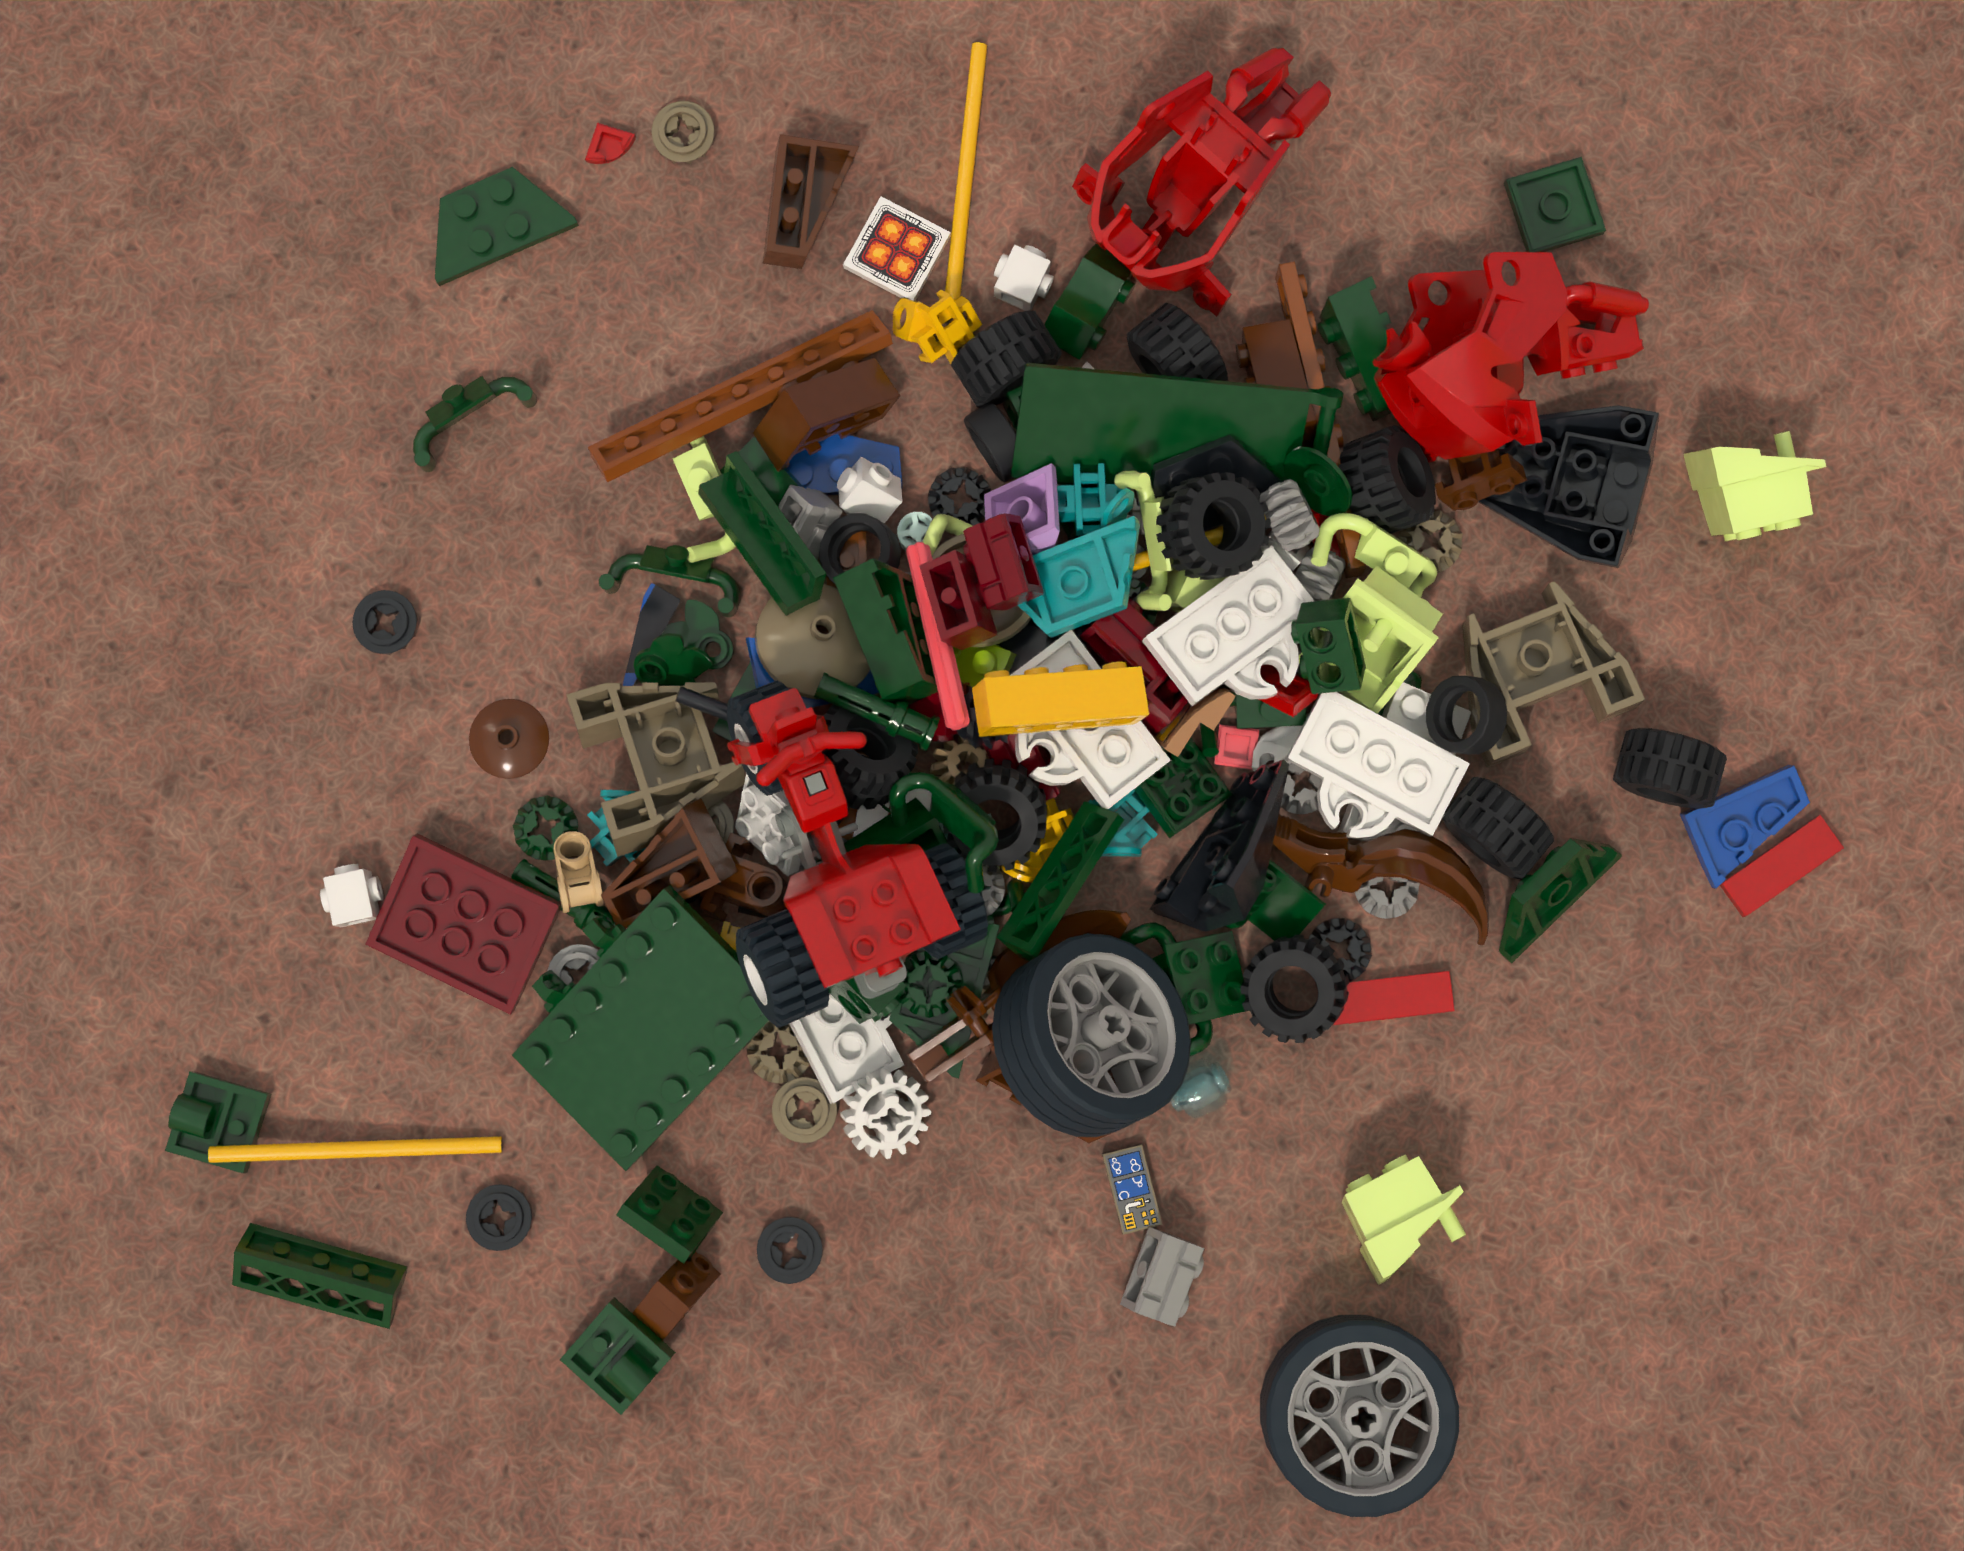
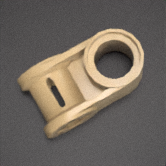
M577 831L561 834L554 843V856L563 913L570 912L571 907L595 903L598 907L604 906V901L601 897L602 888L599 873L595 869L588 838L583 833ZM572 856H578V858H575V859H568L569 857H572Z

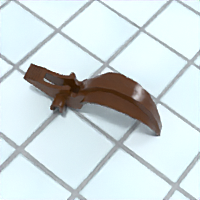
M1279 814L1273 844L1308 873L1304 887L1312 892L1316 884L1322 883L1320 896L1324 898L1329 897L1332 888L1342 892L1354 893L1360 889L1364 882L1376 877H1401L1419 882L1442 893L1460 905L1474 920L1478 928L1477 944H1485L1489 928V910L1483 888L1471 872L1470 867L1449 845L1433 836L1429 837L1420 831L1402 829L1370 841H1361L1357 845H1351L1348 843L1347 833L1320 832L1299 823L1293 818L1290 819Z
M1109 910L1082 911L1063 916L1038 956L1067 938L1087 933L1111 935L1120 939L1132 919L1127 912ZM1007 947L996 957L988 974L990 987L983 992L981 997L978 998L966 986L956 989L946 997V1001L957 1017L907 1054L927 1083L978 1049L982 1050L989 1046L995 1054L992 1031L993 1022L987 1024L981 1015H984L990 1008L993 1011L995 1010V1004L1003 985L1016 969L1029 961L1018 957ZM965 1026H969L975 1035L948 1056L940 1043Z

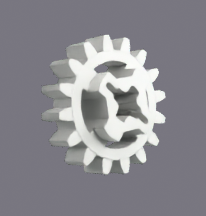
M881 1068L879 1078H875L870 1072L865 1073L867 1083L862 1086L854 1081L852 1086L856 1090L855 1096L849 1095L843 1098L848 1106H850V1109L840 1112V1116L848 1123L843 1130L849 1138L853 1137L851 1142L858 1150L865 1147V1151L870 1157L874 1158L880 1149L881 1154L886 1159H890L892 1149L895 1148L904 1155L906 1154L905 1143L910 1141L918 1145L919 1140L915 1135L917 1130H928V1126L921 1119L931 1115V1110L923 1104L929 1097L922 1089H919L920 1084L913 1077L907 1079V1075L902 1070L898 1069L892 1077L886 1068ZM896 1090L905 1093L909 1101L905 1102L902 1098L899 1099ZM863 1125H866L869 1129L873 1128L876 1132V1137L866 1133Z

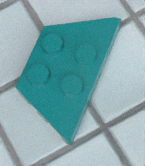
M1131 516L1033 555L1044 595L1025 601L1018 606L1051 638L1127 609L1140 529L1139 520L1135 516Z

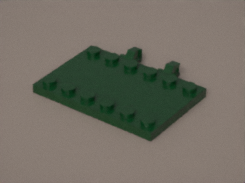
M670 885L665 887L627 929L621 924L614 927L602 914L593 918L582 931L595 946L600 947L596 953L600 959L577 984L571 982L566 985L552 970L540 976L532 987L546 1002L544 1008L550 1014L512 1054L523 1068L625 1171L640 1159L769 1022L749 990L737 952Z

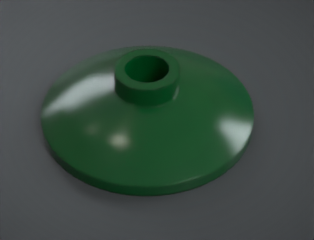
M1297 447L1287 454L1284 460L1286 479L1297 482L1312 510L1330 517L1334 514L1345 513L1350 508L1352 491L1346 476L1335 462L1322 452L1310 447Z

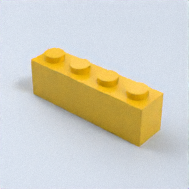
M1126 662L1108 663L1103 665L1102 669L1088 670V665L1085 664L1065 667L1063 672L1049 673V668L1038 667L1024 671V675L1010 676L1008 670L992 671L984 675L985 678L972 688L979 737L1133 725L1149 715L1142 666L1127 667Z

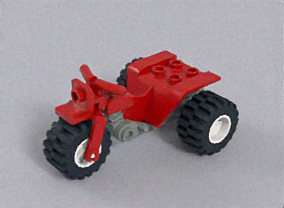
M779 681L771 682L728 700L727 722L732 741L727 743L729 751L734 753L731 756L732 761L736 766L742 764L752 783L764 795L770 796L784 790L790 805L781 808V813L776 814L775 819L784 838L790 836L795 847L784 851L782 857L788 859L799 855L805 868L804 871L790 876L783 899L788 910L785 909L738 929L736 933V950L744 978L758 1007L772 1024L780 1028L828 1007L829 987L851 978L855 979L860 993L867 999H873L894 990L899 983L904 981L907 975L906 967L902 960L910 953L921 948L925 949L935 959H939L985 939L988 932V920L982 893L969 892L965 860L949 844L943 843L926 851L918 844L864 845L846 853L841 836L856 831L858 825L851 823L842 828L838 827L837 820L848 816L847 800L833 762L826 755L822 754V751L825 749L863 748L867 743V739L862 732H829L824 716L816 715L812 707L806 708L796 688L788 689ZM810 839H813L822 861L815 863L814 858L818 856L816 850H811Z

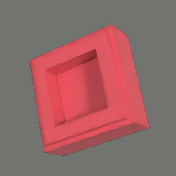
M1219 724L1217 735L1219 753L1214 758V765L1253 770V751L1258 743L1259 730L1251 728L1237 729L1236 726Z

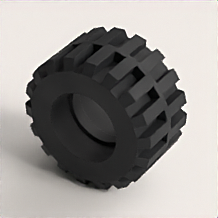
M1164 303L1127 333L1126 338L1130 353L1144 374L1228 381L1225 363L1212 340L1191 316L1171 303Z
M1029 310L1009 315L978 333L959 350L951 366L975 405L980 408L989 402L995 405L1003 403L1007 392L1021 387L1024 368L1027 363L1056 365L1062 352L1037 312Z
M1397 425L1389 426L1345 444L1343 452L1340 454L1339 468L1346 476L1352 491V503L1350 506L1352 514L1360 515L1370 520L1390 534L1430 519L1436 504L1432 471L1418 442L1404 429Z
M1218 472L1187 479L1180 482V486L1173 487L1168 492L1170 498L1162 500L1159 507L1164 511V514L1157 516L1156 525L1161 526L1162 533L1156 535L1158 543L1164 542L1166 548L1161 551L1165 559H1174L1171 566L1175 570H1185V576L1189 578L1200 577V580H1210L1238 575L1239 572L1252 568L1253 561L1260 560L1264 554L1260 547L1268 546L1270 538L1265 535V529L1271 528L1270 519H1265L1264 512L1268 511L1266 502H1259L1258 497L1261 493L1256 487L1248 489V480L1243 477L1235 478L1233 473L1219 474ZM1209 505L1217 511L1223 523V537L1217 548L1209 542L1203 528L1204 513Z
M833 704L824 715L829 732H862L866 736L867 743L859 750L870 758L868 759L860 755L854 749H825L822 751V754L826 755L834 764L847 803H849L850 808L858 810L861 805L866 810L875 809L877 804L881 806L889 802V792L893 784L900 777L910 774L917 762L915 757L918 754V745L913 743L914 741L898 734L892 737L885 731V726Z
M1652 728L1631 729L1625 732L1613 781L1633 794L1661 803L1693 809L1708 808L1715 804L1727 757L1716 747L1689 736Z
M994 758L985 759L984 767H979L977 762L968 766L967 774L961 771L955 777L954 786L975 804L978 805L987 800H1001L1012 805L1020 816L1012 826L1003 830H997L999 838L997 847L982 863L988 865V872H997V866L1004 865L1006 871L1014 869L1016 860H1019L1022 865L1030 860V851L1036 853L1041 846V838L1044 839L1047 805L1044 789H1039L1038 781L1027 777V768L1019 764L1015 770L1011 768V760L1003 759L1002 765H994ZM943 825L944 834L948 833L947 843L952 848L957 847V852L965 860L971 849Z
M1477 776L1472 777L1449 805L1442 817L1451 834L1470 852L1498 872L1522 880L1554 842V837L1547 824L1528 805L1497 783Z
M1294 935L1291 938L1284 936L1266 945L1251 959L1250 965L1245 969L1242 976L1245 977V981L1241 985V994H1245V1001L1242 1005L1245 1011L1250 1010L1252 1017L1249 1020L1252 1024L1256 1026L1259 1023L1264 1028L1263 1034L1268 1037L1272 1034L1279 1036L1278 1041L1287 1043L1289 1039L1295 1040V1043H1303L1308 1038L1312 1037V1039L1321 1036L1339 1018L1348 1000L1349 992L1347 991V985L1349 984L1348 974L1344 975L1343 968L1345 965L1342 959L1337 960L1333 955L1335 950L1329 945L1325 948L1319 944L1321 940L1314 937L1309 940L1304 939V935ZM1285 966H1296L1311 974L1318 987V999L1310 1009L1296 1011L1280 1003L1273 990V978L1278 970Z

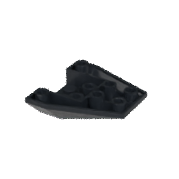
M1617 405L1538 415L1543 442L1523 446L1514 439L1498 448L1500 456L1508 453L1524 467L1527 481L1515 485L1514 489L1508 493L1491 495L1478 502L1577 560L1619 568L1633 540L1651 473L1659 413Z
M1283 759L1268 766L1264 764L1248 774L1244 772L1237 777L1230 788L1232 796L1226 799L1217 810L1212 820L1173 873L1163 878L1156 887L1154 895L1157 897L1150 907L1151 911L1157 915L1204 932L1246 919L1265 884L1289 763Z

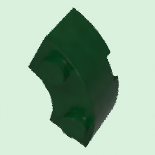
M1097 243L1083 257L1075 274L1054 304L1044 324L1057 346L1079 360L1089 348L1094 351L1097 350L1107 333V330L1102 328L1117 302L1125 304L1136 283L1130 280L1132 278L1131 271L1112 253L1102 249Z

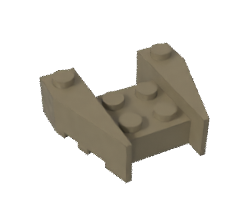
M1555 581L1549 583L1542 592L1547 608L1485 633L1482 632L1474 613L1468 615L1462 625L1466 676L1483 678L1495 684L1503 694L1507 706V724L1502 737L1492 749L1481 753L1487 768L1525 753L1532 745L1519 717L1518 710L1582 686L1597 722L1601 723L1636 709L1645 700L1629 662L1620 652L1616 653L1602 637L1601 631L1594 624L1591 625L1574 606L1575 603ZM1467 691L1469 711H1471L1470 727L1471 733H1473L1480 720V704L1474 692Z
M686 682L685 686H682L719 700L715 682ZM603 683L566 694L582 748L622 737L640 790L601 803L617 857L647 848L654 837L661 833L675 818L674 816L681 808L701 798L706 808L709 809L744 785L745 772L742 764L736 766L734 762L722 766L719 765L702 711L675 702L681 686H659L658 683H643V686H621L620 683Z

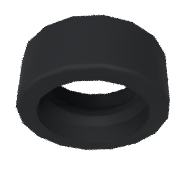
M989 402L964 418V423L973 442L992 471L1001 481L1006 482L1013 477L1011 468L1016 433L996 405Z
M848 514L837 519L826 530L820 542L819 559L821 566L829 579L835 583L833 577L844 572L840 566V552L845 542L858 532L868 531L873 533L880 541L881 549L878 560L898 569L901 548L897 536L887 525L868 514Z
M1466 675L1452 676L1442 681L1435 688L1426 706V725L1430 737L1438 747L1452 753L1473 755L1492 749L1502 737L1507 724V706L1503 694L1495 684L1483 678ZM1472 691L1477 696L1480 704V720L1476 730L1469 738L1460 739L1455 733L1452 724L1453 710L1457 700L1463 693Z

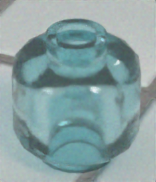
M1204 1058L1189 1063L1182 1086L1171 1099L1174 1109L1177 1112L1184 1110L1191 1118L1198 1119L1224 1107L1228 1099L1227 1093L1231 1092L1232 1089L1222 1066L1218 1062L1212 1064L1208 1059Z

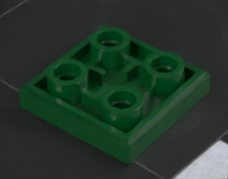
M1192 738L1189 739L1178 757L1161 746L1171 761L1134 789L1169 839L1232 796L1230 790Z

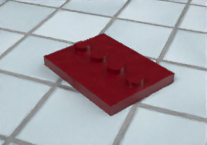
M417 833L410 840L365 945L511 1015L519 1003L562 906L561 902Z

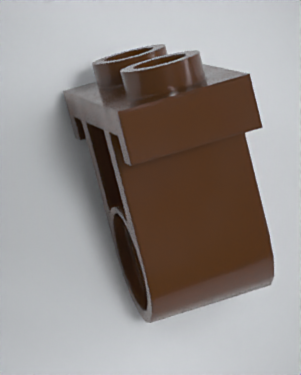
M1498 449L1492 452L1448 459L1454 484L1447 486L1441 481L1435 484L1438 499L1453 511L1466 510L1477 505L1479 500L1491 495H1501L1514 489L1515 485L1527 481L1524 467L1508 453L1500 456Z
M730 833L725 845L738 872L700 892L699 900L701 905L699 908L710 918L722 922L727 917V914L722 910L724 902L741 906L765 916H771L785 909L787 910L783 901L788 886L787 882L775 870L743 859L744 853L752 856L754 847L746 838ZM775 884L774 894L769 899L761 900V890L766 885Z
M697 1252L684 1264L677 1260L653 1285L649 1293L632 1313L660 1339L664 1340L721 1273L712 1266L705 1256Z

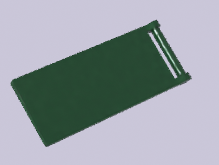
M1027 363L1024 368L1011 474L1014 478H1021L1052 463L1056 467L1058 482L1073 483L1074 464H1080V473H1097L1098 464L1104 463L1105 484H1115L1114 478L1118 473L1131 470L1147 473L1150 479H1152L1154 464L1221 437L1231 435L1243 445L1249 454L1255 455L1266 464L1272 473L1282 481H1286L1284 460L1290 451L1302 446L1309 405L1321 406L1313 449L1327 456L1336 410L1342 405L1344 393L1339 389L1328 387L1306 389Z

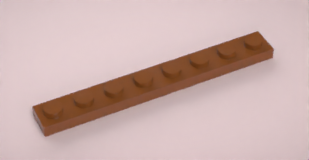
M1295 261L1279 264L1275 279L1285 320L1290 319L1308 389L1331 388L1330 386H1324L1321 373L1325 372L1324 354L1321 348H1315L1312 336L1316 335L1317 331L1315 317L1312 311H1306L1304 298L1307 297L1308 291L1304 274L1297 273ZM1312 404L1316 417L1317 428V422L1321 406ZM1338 423L1333 425L1327 456L1339 467L1341 454L1339 448L1343 447L1344 442L1342 430ZM1349 508L1345 513L1352 514V511ZM1349 529L1337 530L1335 535L1341 558L1345 560L1346 567L1344 573L1346 579L1362 576L1367 565L1355 558L1360 534Z
M871 310L589 446L588 450L591 458L607 482L612 481L776 401L779 397L777 392L791 381L797 380L801 383L810 380L815 374L823 370H827L829 373L837 371L850 361H859L892 345L891 334L875 312Z

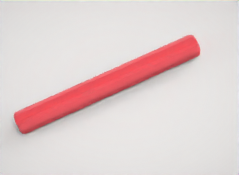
M916 542L914 545L907 547L906 555L945 725L952 730H960L969 725L970 718L953 646L941 641L919 566L933 559L930 547L923 542Z

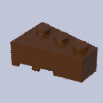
M780 134L775 151L763 264L796 269L803 268L854 161L859 146Z

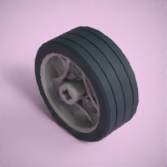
M1091 933L1067 938L1016 969L1003 985L995 1004L992 1031L995 1054L1002 1075L1018 1101L1035 1118L1054 1130L1075 1137H1099L1116 1132L1154 1114L1168 1104L1182 1086L1189 1067L1191 1048L1189 1024L1185 1009L1177 990L1167 974L1148 954L1130 942L1111 935ZM1108 1070H1111L1115 1083L1109 1075Z
M1337 1315L1316 1321L1297 1332L1277 1352L1266 1372L1260 1394V1424L1266 1447L1278 1468L1305 1498L1325 1510L1350 1517H1378L1401 1511L1420 1500L1442 1478L1453 1458L1459 1435V1404L1453 1382L1443 1364L1420 1339L1390 1321L1368 1315ZM1359 1348L1365 1372L1352 1376H1340V1352ZM1369 1348L1389 1353L1384 1361L1374 1367ZM1330 1357V1375L1314 1369L1321 1361ZM1389 1378H1397L1401 1383L1400 1393L1393 1399H1385L1381 1394L1382 1384ZM1319 1387L1327 1388L1330 1393L1327 1405L1323 1408H1313L1309 1402L1312 1391ZM1419 1401H1421L1422 1420L1407 1412ZM1362 1407L1365 1412L1359 1414V1421L1355 1422L1352 1417L1357 1416L1358 1408ZM1294 1415L1310 1420L1297 1435L1294 1430ZM1402 1418L1420 1427L1418 1436L1411 1448L1391 1443L1395 1429ZM1322 1428L1331 1438L1335 1448L1310 1462L1300 1448ZM1363 1446L1372 1447L1374 1450L1373 1461L1364 1467L1355 1465L1354 1455L1356 1451ZM1390 1452L1405 1456L1396 1466L1391 1468ZM1335 1462H1340L1341 1477L1322 1471Z

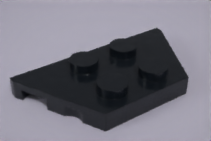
M1227 435L1154 464L1151 484L1155 498L1164 497V499L1170 498L1168 492L1173 487L1180 486V482L1218 472L1219 474L1233 473L1235 478L1243 477L1249 481L1248 489L1256 487L1260 493L1268 490L1270 486L1278 482L1282 483L1285 480L1282 481L1267 468L1266 464L1255 455L1249 454L1243 445L1231 435ZM1210 505L1207 507L1203 517L1204 531L1223 524L1217 511Z

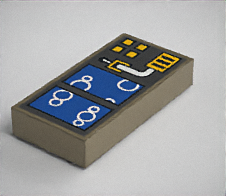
M1142 1144L1102 1154L1122 1234L1163 1225Z

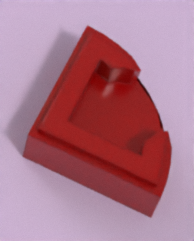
M597 123L585 160L592 164H604L617 160L625 154L623 152L631 148L636 136L634 133Z

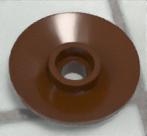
M516 699L499 700L482 709L474 719L469 733L470 751L476 763L490 775L504 779L522 777L537 768L544 759L549 746L548 727L543 716L532 705ZM506 730H511L514 734L513 741L507 745L502 744L500 735Z

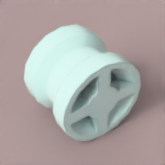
M912 512L906 514L900 520L897 527V536L901 547L905 551L908 546L923 541L922 538L925 536L932 521L928 514Z

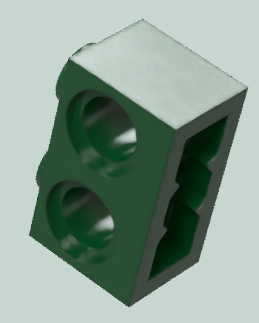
M1341 598L1301 603L1297 619L1292 620L1291 631L1294 643L1301 646L1300 671L1302 678L1309 680L1312 694L1361 690L1366 665L1351 599ZM1317 627H1323L1328 629L1329 631H1323L1318 629ZM1325 662L1333 663V664H1335L1336 666L1329 665V664H1327V663H1325Z
M851 978L830 986L829 993L861 1024L871 1018L876 1022L882 1016H888L902 1002L898 994L907 985L902 981L894 990L876 998L867 999L860 993L855 979Z

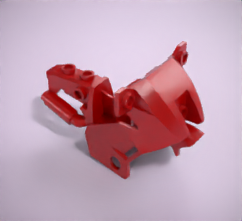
M1271 48L1233 69L1226 83L1224 102L1219 101L1211 94L1213 75L1206 71L1150 103L1142 111L1135 128L1102 161L1099 173L1085 163L1080 168L1072 186L1076 190L1078 197L1084 203L1091 205L1087 221L1094 242L1102 249L1112 253L1131 271L1132 276L1148 289L1179 292L1191 287L1194 291L1193 298L1196 304L1204 310H1209L1216 317L1222 312L1232 294L1210 271L1214 264L1212 260L1229 241L1282 162L1290 146L1286 140L1299 138L1328 106L1329 98L1331 97L1330 89L1320 80L1312 88L1305 89L1300 94L1285 82L1289 76L1288 65L1294 57L1284 48ZM1270 80L1261 93L1241 108L1248 96L1247 92ZM1174 130L1181 138L1161 158L1146 199L1154 212L1143 229H1140L1131 220L1132 210L1126 203L1115 217L1112 204L1125 184L1118 175ZM1284 140L1282 144L1279 146V148L1275 151L1273 148L1277 143L1276 141ZM1234 185L1244 193L1233 215L1210 250L1204 255L1167 267H1162L1156 262L1159 254L1175 230L1182 236L1189 237L1219 207Z
M1491 252L1486 254L1483 259L1484 270L1415 274L1408 280V289L1414 310L1400 336L1397 335L1393 328L1386 330V348L1373 360V365L1378 367L1374 380L1395 419L1418 442L1428 463L1435 462L1438 456L1447 460L1492 452L1514 439L1523 446L1541 443L1543 441L1536 401L1520 399L1519 396L1524 387V357H1528L1537 376L1559 371L1561 379L1586 375L1585 367L1591 365L1593 373L1617 369L1616 360L1630 358L1644 349L1643 340L1639 338L1636 315L1647 311L1649 306L1648 299L1642 297L1638 291L1595 282L1565 287L1552 252ZM1506 261L1512 264L1516 272V280L1512 286L1506 284L1502 277V266ZM1434 281L1442 283L1447 290V298L1442 305L1434 304L1429 298L1428 290ZM1422 317L1429 318L1421 331L1418 325ZM1586 323L1595 325V328L1593 330L1574 326Z

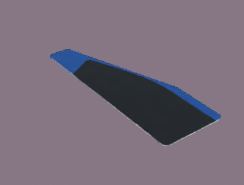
M653 583L650 584L643 598L623 686L634 685L637 677L633 663L637 653L643 649L650 648L653 639L663 634L680 604L679 598Z

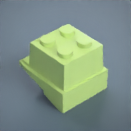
M1790 431L1774 435L1778 456H1761L1760 449L1714 447L1684 454L1692 490L1698 491L1711 536L1724 535L1725 541L1742 540L1762 535L1760 527H1763V531L1766 532L1800 526L1801 517L1813 515L1806 472L1826 467L1825 460L1796 458Z
M1376 566L1364 582L1357 579L1343 597L1351 599L1366 670L1361 690L1341 691L1340 693L1378 714L1439 638L1432 631L1443 614L1431 606L1427 600L1420 598L1398 582L1394 576L1387 574ZM1319 627L1320 630L1329 631L1326 628ZM1325 662V663H1327V664H1329V665L1336 666V665L1333 664V663Z
M1403 1155L1384 1166L1385 1169L1382 1170L1383 1175L1372 1180L1370 1174H1367L1347 1185V1194L1344 1195L1342 1200L1343 1207L1362 1244L1360 1252L1378 1285L1384 1283L1414 1254V1251L1420 1246L1418 1239L1438 1219L1451 1242L1466 1235L1451 1208L1464 1191L1459 1185L1442 1194L1419 1156L1409 1161L1408 1157Z

